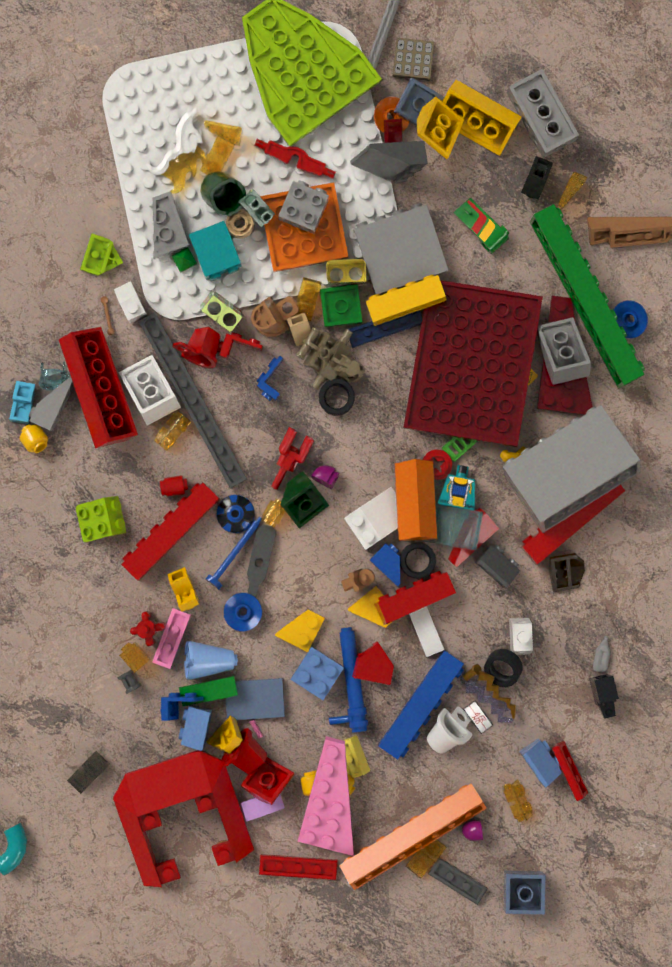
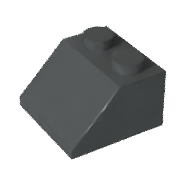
M490 545L475 563L503 588H507L520 572L517 568L519 564L512 558L508 560L503 555L505 552L499 546L495 545L493 547Z

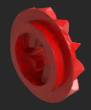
M431 450L423 457V460L433 462V457L437 462L444 460L440 465L441 472L437 468L433 469L434 480L444 479L452 470V460L443 450Z

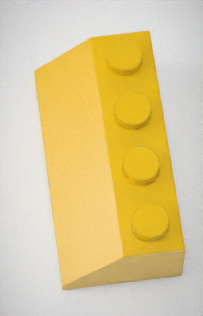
M458 80L454 81L443 100L444 104L464 119L459 133L499 156L522 118L520 115Z

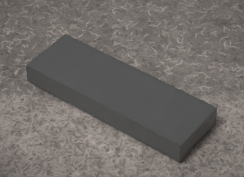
M440 857L436 859L428 872L430 876L477 905L488 889Z

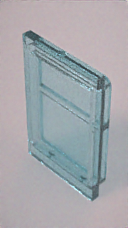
M436 505L437 539L424 541L476 550L483 512Z

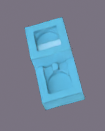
M16 381L9 418L11 422L29 424V413L33 407L35 384Z

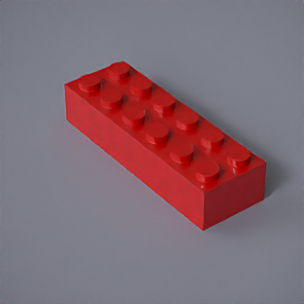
M102 327L70 332L60 338L59 343L95 449L125 442L137 436L138 433Z

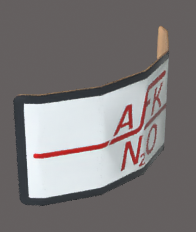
M473 701L463 709L480 734L493 726L476 701Z

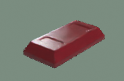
M402 119L384 120V143L403 142Z

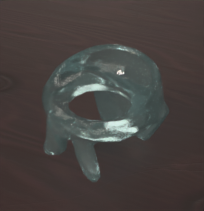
M41 362L39 386L42 389L54 390L69 378L65 362H63V371L60 369H44V363ZM52 374H59L62 378L59 380H50L47 378V376H50Z

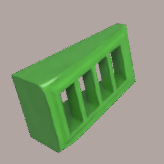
M453 437L442 447V450L455 462L478 441L467 439L470 442L467 445L462 438ZM456 440L464 447L463 450L455 443ZM450 445H452L456 449V451L458 452L457 455H455L449 448Z

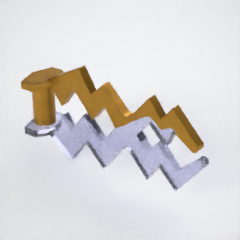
M479 664L472 666L469 671L461 675L460 681L465 684L466 693H477V703H490L491 714H498V722H513L516 716V705L510 704L511 698L499 696V685H493L494 676L483 672ZM475 675H479L478 681H487L486 691H494L493 696H484L485 686H475L476 681H470V679ZM498 704H505V710L498 707ZM511 710L512 718L503 717V711Z

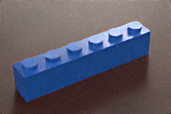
M443 650L378 746L397 760L400 756L403 758L409 750L407 745L411 740L414 742L419 736L420 732L418 730L421 725L425 726L430 720L431 716L429 714L432 709L436 710L442 702L441 696L444 693L448 694L453 687L451 683L455 677L459 678L464 671V668H462L464 663Z

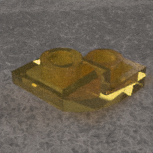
M217 136L200 171L207 175L213 172H222L235 144Z
M303 277L296 300L299 312L294 316L305 312L307 320H312L321 288L320 281Z
M437 839L416 852L406 864V867L421 879L447 847Z

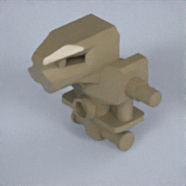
M312 327V331L307 339L302 341L303 345L298 354L296 353L297 357L304 360L308 350L311 349L303 364L313 368L315 373L318 374L312 387L319 390L325 380L332 381L336 376L351 383L358 382L364 374L365 368L354 358L349 357L351 348L347 344L353 333L346 329L339 340H335L330 337L329 333L322 332L316 343L313 344L320 331Z

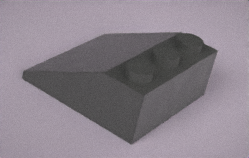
M411 141L369 144L350 163L385 180L403 183L409 177L414 176L416 172L421 171L428 164L425 142Z

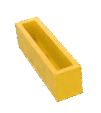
M428 275L423 278V281L417 283L412 281L405 284L403 288H392L384 295L375 294L370 296L366 304L373 324L377 326L447 300L439 276Z

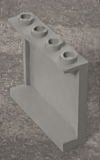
M421 203L410 206L411 210L404 212L403 209L392 212L393 216L386 218L383 215L374 218L375 222L368 224L365 221L356 224L357 228L353 231L366 263L374 294H381L392 288L405 286V284L412 281L423 280L428 275H437L448 271L427 205L422 206Z

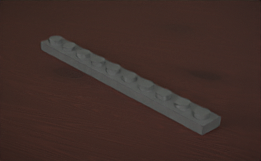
M154 312L138 321L230 489L246 481V476L179 354L172 347L173 344L157 314Z

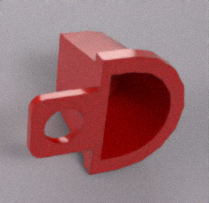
M209 326L197 328L194 330L188 344L176 342L173 343L172 347L182 353L181 357L200 367L214 368L217 365L216 354L221 336Z
M245 728L240 731L242 741L239 747L230 754L224 752L222 760L225 767L232 763L249 775L265 762L267 752L252 736L253 732L249 728Z

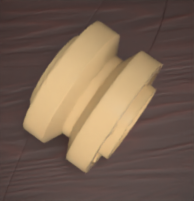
M241 209L238 213L227 217L226 226L233 237L243 239L252 233L254 222L248 212ZM238 220L245 221V225L242 228L235 227V223Z

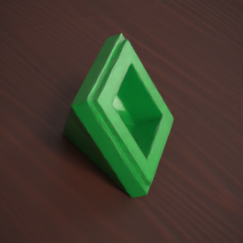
M188 247L172 255L180 273L197 264Z

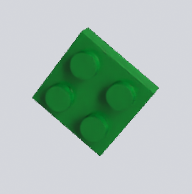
M358 284L320 289L325 328L362 323Z

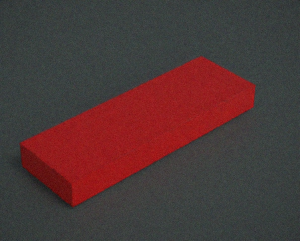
M561 741L552 750L576 801H579L588 794V790L565 741Z

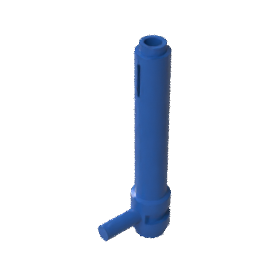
M352 627L341 628L339 635L349 709H347L348 715L329 717V724L349 723L352 733L367 731V726L369 725L365 716L367 709L364 706L361 679L352 677L358 657L355 631H352Z

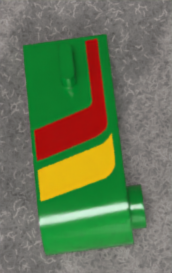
M471 197L453 212L479 238L481 245L490 254H493L509 240L508 230L503 225L499 226Z

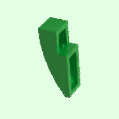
M235 676L179 687L180 696H185V693H196L197 696H203V701L182 702V706L239 695Z

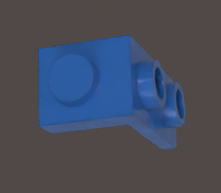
M281 356L278 358L274 357L268 365L270 367L266 374L263 372L257 379V388L263 391L261 395L269 401L271 399L276 401L280 396V393L266 382L282 363L283 357Z
M176 692L169 693L168 697H161V721L179 719L178 701H203V696H197L196 693H185V696H180V693Z

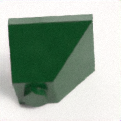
M303 471L287 483L280 504L299 529L329 506Z

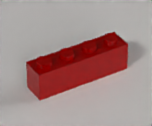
M440 571L430 575L431 579L425 582L422 578L413 582V587L409 589L404 586L395 590L396 594L391 597L389 594L379 597V602L374 605L383 625L455 594L456 591L448 573L441 574Z

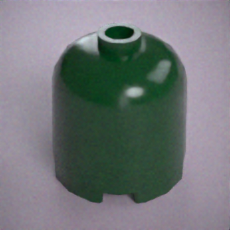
M213 172L208 174L201 184L200 193L202 199L217 214L232 216L243 208L238 201L246 196L245 187L232 176L224 172Z

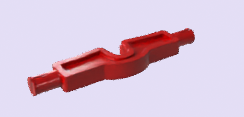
M257 139L254 146L265 150L266 155L284 164H289L292 157L297 156L299 158L296 165L298 170L312 173L319 177L323 174L334 179L336 171L326 168L325 163L309 157L301 148L294 146L285 147L271 140L266 143Z

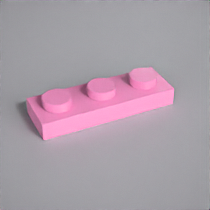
M172 608L152 663L171 669L191 614Z

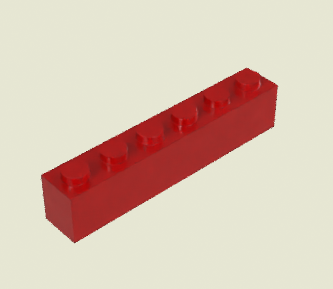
M197 483L190 490L192 494L188 498L184 496L176 504L179 507L174 512L170 510L163 517L165 521L160 526L156 524L149 531L151 535L147 539L143 537L136 544L138 548L133 553L129 551L122 558L124 562L121 565L137 581H140L220 500L205 483Z
M620 484L544 533L538 527V533L534 536L530 534L522 541L524 545L521 548L533 563L538 565L626 490Z

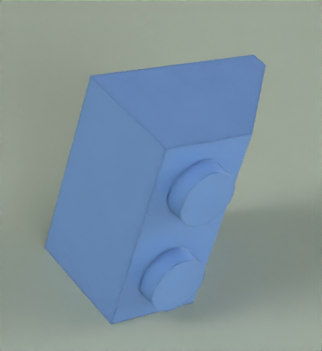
M190 705L188 709L184 710L182 720L186 722L185 727L181 728L179 733V739L182 740L181 745L203 751L206 745L213 709Z
M536 739L519 752L540 783L546 788L562 771L556 756L552 758L549 751L551 748L546 741L541 742L540 739Z

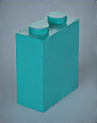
M225 221L189 234L206 280H217L221 278V274L226 272L232 274L239 271V267H242Z

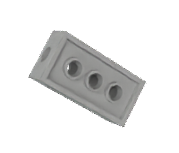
M543 69L508 87L507 94L516 111L522 117L521 120L542 158L577 140L579 134ZM529 95H535L538 99L533 100ZM544 111L547 116L543 117L538 112ZM548 128H554L556 133H550Z

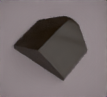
M576 553L550 557L549 574L553 592L580 587V581L585 572L584 560Z

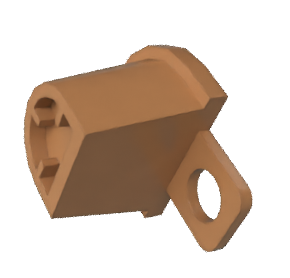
M291 296L286 297L277 304L274 303L272 297H268L253 309L251 321L261 334L267 337H277L290 330L285 321L287 318L297 314L299 307ZM287 302L293 306V310L288 314L283 311V306Z

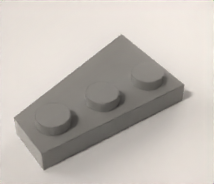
M172 192L153 197V258L157 259L187 248L190 244Z

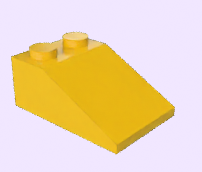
M435 96L422 107L417 118V136L445 159H448L464 119Z

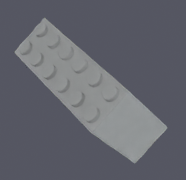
M602 405L597 408H590L586 415L581 418H574L570 425L565 428H558L553 433L554 435L549 438H542L536 446L526 448L521 452L520 456L510 458L503 466L505 479L542 533L640 473L639 457Z

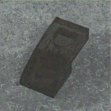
M95 751L67 781L82 794L109 766V763Z

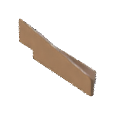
M672 217L587 218L590 245L609 241L610 248L666 243L672 238Z

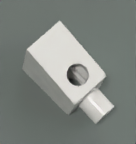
M509 618L511 651L516 655L531 654L533 651V639L530 619Z

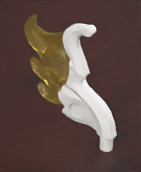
M196 108L190 113H186L180 120L176 130L177 145L174 149L168 151L162 163L158 167H153L149 163L146 164V168L152 174L163 175L173 182L172 194L183 190L188 172H192L193 177L196 176L197 159H201L202 164L206 160L204 151L197 146L198 144H203L202 137L192 124L193 119L200 115Z

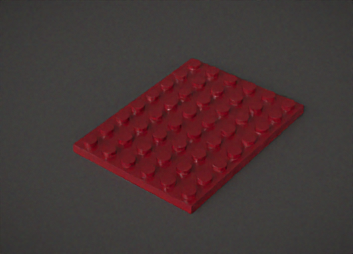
M440 280L447 301L424 308L403 428L518 447L543 296Z

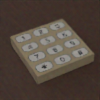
M397 38L392 76L430 80L434 41Z

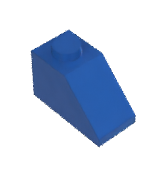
M385 543L370 561L398 587L400 585V556L397 554L399 550L394 545L390 544L388 546Z

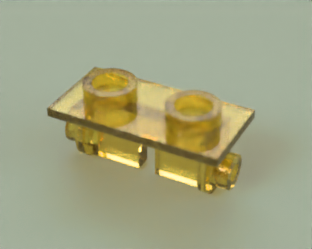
M179 411L176 414L173 413L166 422L170 426L169 430L163 426L155 435L156 439L154 441L168 451L176 443L181 433L186 431L191 421Z
M517 779L512 784L504 785L503 792L508 803L515 801L516 804L511 805L510 808L514 818L521 822L523 820L527 821L533 815V809L526 800L523 785Z

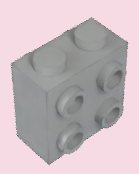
M300 180L298 182L293 181L279 213V220L315 234L329 201V195L323 189L316 188L315 190L310 188L306 182Z

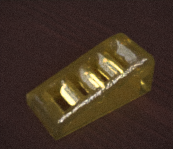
M204 121L206 130L240 146L243 135L241 127Z
M577 172L572 173L556 208L559 207L561 210L586 182V176Z

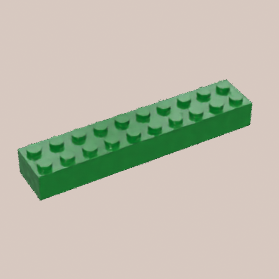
M553 204L535 213L530 220V224L569 298H571L617 388L620 389L645 375L643 372L645 368L640 360L637 361L633 345L631 343L628 344L624 328L622 326L619 327L615 311L613 309L610 310L606 294L604 292L601 293L597 277L595 275L592 276L589 271L591 267L586 258L583 259L580 252L582 250L580 245L572 239L571 235L573 233L568 224H564L562 211Z

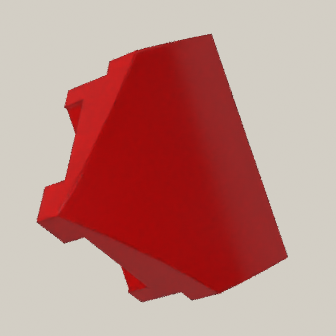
M376 641L372 644L373 646L357 654L358 657L352 677L390 685L394 665L379 642Z

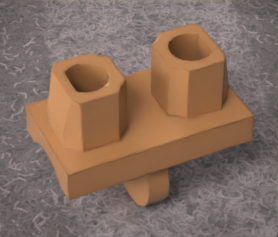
M359 569L349 573V578L342 580L341 583L345 592L354 589L356 592L372 584L375 580V574L370 569Z

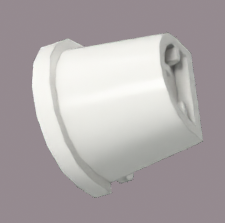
M456 707L452 714L444 708L438 715L436 724L427 735L430 747L436 752L445 753L456 745L465 744L472 737L473 734L466 728L471 720L462 708ZM457 713L461 714L465 721L460 720Z

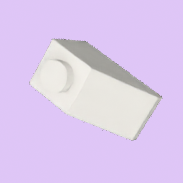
M131 281L114 289L130 324L148 316Z

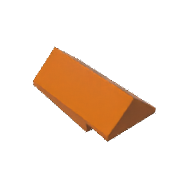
M412 459L395 463L399 541L437 539L433 462Z

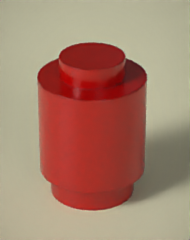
M180 475L161 480L160 489L162 496L167 495V497L185 494V490H189L187 478L183 479V476Z

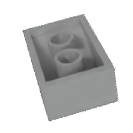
M573 317L538 326L537 333L553 385L590 376L591 362Z

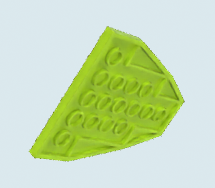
M265 0L242 17L249 62L267 117L288 146H293L382 81V78L358 47L311 14L283 0Z

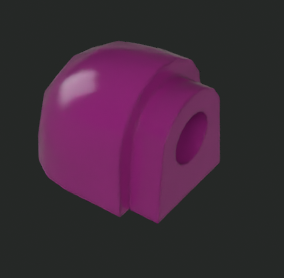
M323 465L316 468L310 477L319 484L332 489L339 477V473L336 471V468Z
M480 819L468 821L463 825L462 834L466 839L470 841L483 840Z

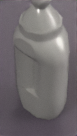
M604 636V640L596 649L593 662L594 671L605 673L608 668L611 653L607 641L608 636Z

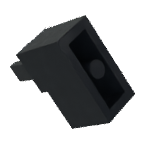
M604 674L589 678L595 705L599 706L603 718L616 716L614 703L619 697L614 677L610 674Z

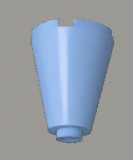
M187 641L185 644L184 655H186V661H184V669L187 680L234 669V666H237L238 658L233 650L193 641Z

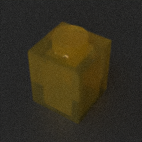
M128 642L121 649L122 653L119 655L134 673L151 660L136 642L133 644Z

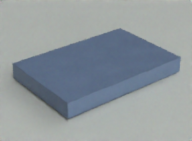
M283 678L236 681L239 695L226 698L227 718L230 715L236 720L285 717Z

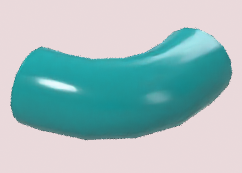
M21 823L4 831L8 842L6 851L0 856V872L4 876L20 865L26 853L27 838Z

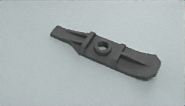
M264 524L257 528L247 571L250 583L248 594L254 597L257 596L259 585L266 578L276 531L272 526ZM258 559L263 561V565L260 567L256 565V560Z

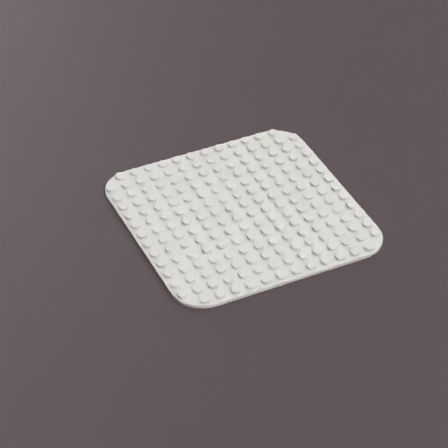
M322 22L361 50L357 38L347 28L333 22ZM245 38L128 63L118 68L105 84L102 97L103 108L142 289L149 305L163 317L172 320H189L207 316L201 311L200 305L211 292H217L237 308L258 305L268 297H272L273 301L285 299L288 296L294 297L317 292L323 288L349 285H328L327 262L273 272L265 225L260 227L254 219V229L248 237L238 239L230 234L242 267H239V271L232 274L226 272L221 274V278L214 281L206 280L189 234L225 221L226 224L228 217L227 215L217 214L202 199L200 193L201 184L208 174L224 172L241 182L245 187L246 195L251 189H254L259 196L289 191L293 181L298 182L300 180L309 184V187L334 182L349 258L341 260H364L353 231L357 228L356 224L365 221L370 224L375 222L374 218L383 215L388 218L393 216L392 212L397 211L391 181L355 167L350 163L369 144L382 143L380 130L374 121L375 108L371 90L293 145L304 150L309 157L325 163L326 168L336 171L334 179L323 174L319 177L312 173L298 170L296 165L299 158L297 156H293L289 164H284L266 155L265 150L254 146L256 140L259 139L266 143L271 140L289 147L267 117L249 62ZM196 108L200 115L193 119L192 124L201 135L203 144L197 145L195 153L183 154L170 162L169 168L164 174H152L146 168V164L149 163L153 167H158L162 163L168 151L174 149L177 145L176 130L180 120L186 113L188 114ZM170 191L172 192L190 244L188 248L197 262L196 265L181 273L172 258V255L181 250L157 259L153 258V197ZM238 220L235 223L237 228H242L245 225L243 220ZM357 267L352 268L349 271V277L354 281L361 279V269ZM339 268L332 269L330 278L333 281H340L343 278L342 270ZM366 268V281H368L370 277ZM211 302L207 309L210 314L220 313L221 306L218 302Z

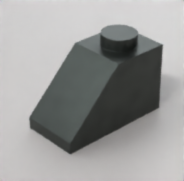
M535 156L521 193L529 198L539 200L553 162Z

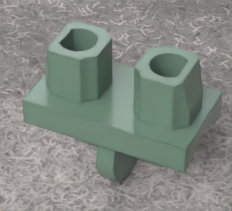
M251 189L244 198L238 201L260 227L267 224L275 215L254 189Z

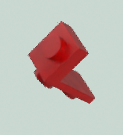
M232 332L231 335L226 333L224 342L220 341L217 352H220V358L228 360L233 342L260 351L263 350V345H260V341L250 338L248 341L242 339V335Z

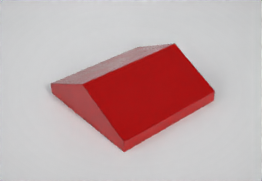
M266 757L265 762L245 778L241 787L256 799L272 805L294 776V772Z

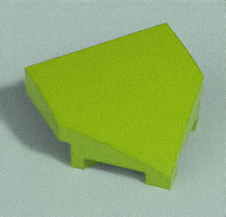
M92 233L80 270L99 276L122 264L123 261L110 239Z

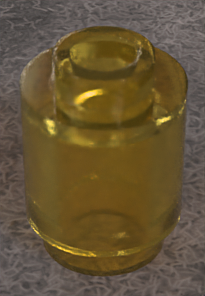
M275 498L273 501L270 499L262 514L263 518L261 521L274 528L280 523L286 512L280 505L281 500Z

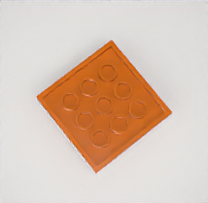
M334 182L310 187L315 190L316 188L323 189L329 195V201L315 234L279 220V213L289 191L260 196L275 213L273 218L267 224H264L273 272L349 258Z

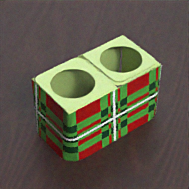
M211 292L200 305L202 312L229 332L235 328L242 318L241 310L217 292ZM218 302L221 306L220 313L217 315L210 314L207 309L209 303ZM232 313L236 316L237 320L233 326H226L223 323L225 314Z

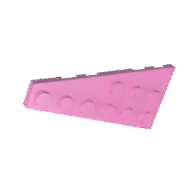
M326 736L298 842L354 856L345 741Z

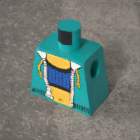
M458 465L456 476L448 474L437 502L438 505L474 511L475 479L467 478L469 467Z

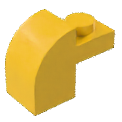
M185 567L167 574L181 612L199 605L196 590Z

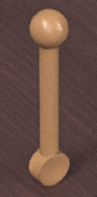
M103 296L101 303L104 305L108 325L107 333L113 335L115 331L111 325L107 305L109 300L106 296Z

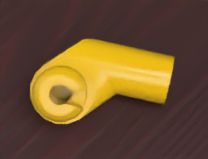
M522 446L516 453L503 450L500 453V458L503 462L510 458H517L526 448Z

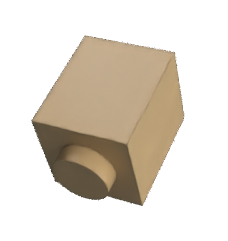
M305 312L287 318L296 347L303 345L302 341L307 339L311 332Z

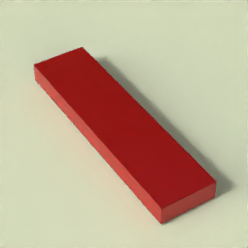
M261 854L259 875L336 880L338 860Z

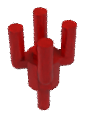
M291 427L288 428L279 446L281 455L276 464L280 466V469L271 485L276 490H278L287 471L293 472L297 463L301 464L304 462L314 443L313 438L306 435L300 449L292 446L291 444L297 432Z
M145 611L141 615L142 621L137 624V627H132L130 633L145 639L147 646H153L156 643L153 636L156 635L157 631L165 630L166 623L156 624L150 620L151 612Z

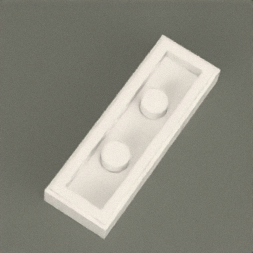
M427 606L410 613L409 616L426 657L443 651V645Z

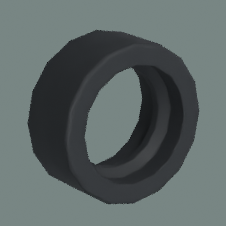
M342 379L327 381L319 392V403L322 409L333 416L347 413L355 401V392L352 386ZM333 386L343 387L347 391L348 401L341 408L330 407L326 402V393Z
M416 542L407 545L402 550L400 566L407 576L415 579L424 578L434 570L436 555L427 544ZM414 549L425 551L429 557L427 568L421 572L412 571L407 565L406 558Z
M508 649L493 651L484 665V672L495 677L493 684L505 688L513 686L523 671L520 658ZM498 660L511 666L513 675L507 676L499 673L495 669L493 662Z

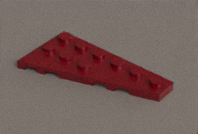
M552 295L548 323L572 317L575 321L571 298ZM543 356L537 409L586 415V412L593 407L587 377L553 385Z

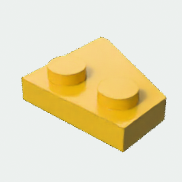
M308 609L276 632L275 636L308 652L325 618Z
M230 715L206 742L212 747L230 754L239 747L242 741L237 720Z

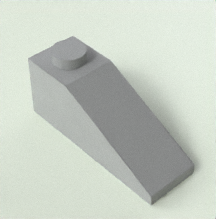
M71 376L37 403L36 407H32L29 413L30 422L52 432L54 431L74 387Z

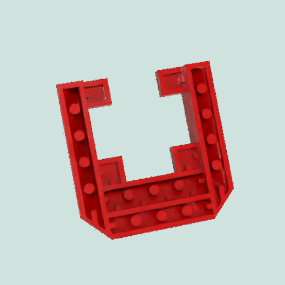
M196 750L125 773L113 796V800L144 886L162 887V884L181 878L175 858L157 864L146 831L162 826L158 810L187 800L195 799L199 814L218 808L228 841L212 846L217 866L232 861L237 863L254 851L252 840L227 767L223 765V760L204 751Z

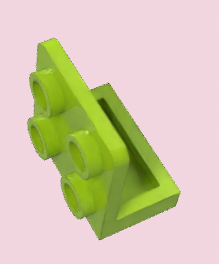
M119 496L105 497L76 506V513L84 542L127 533Z

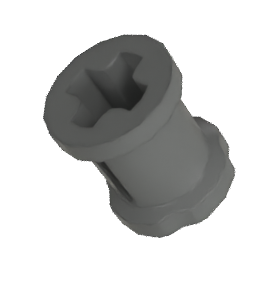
M133 669L117 677L126 688V694L142 686L133 675Z

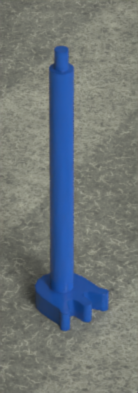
M261 517L252 523L213 576L209 574L205 578L207 582L211 583L218 590L223 586L218 579L258 528L262 520Z

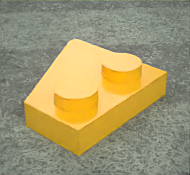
M377 586L348 608L349 612L386 628L392 623L383 625L374 605L379 602V597L384 596Z

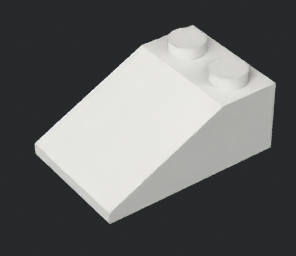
M153 355L118 372L146 425L181 408Z
M392 487L344 518L365 550L398 529L396 493Z

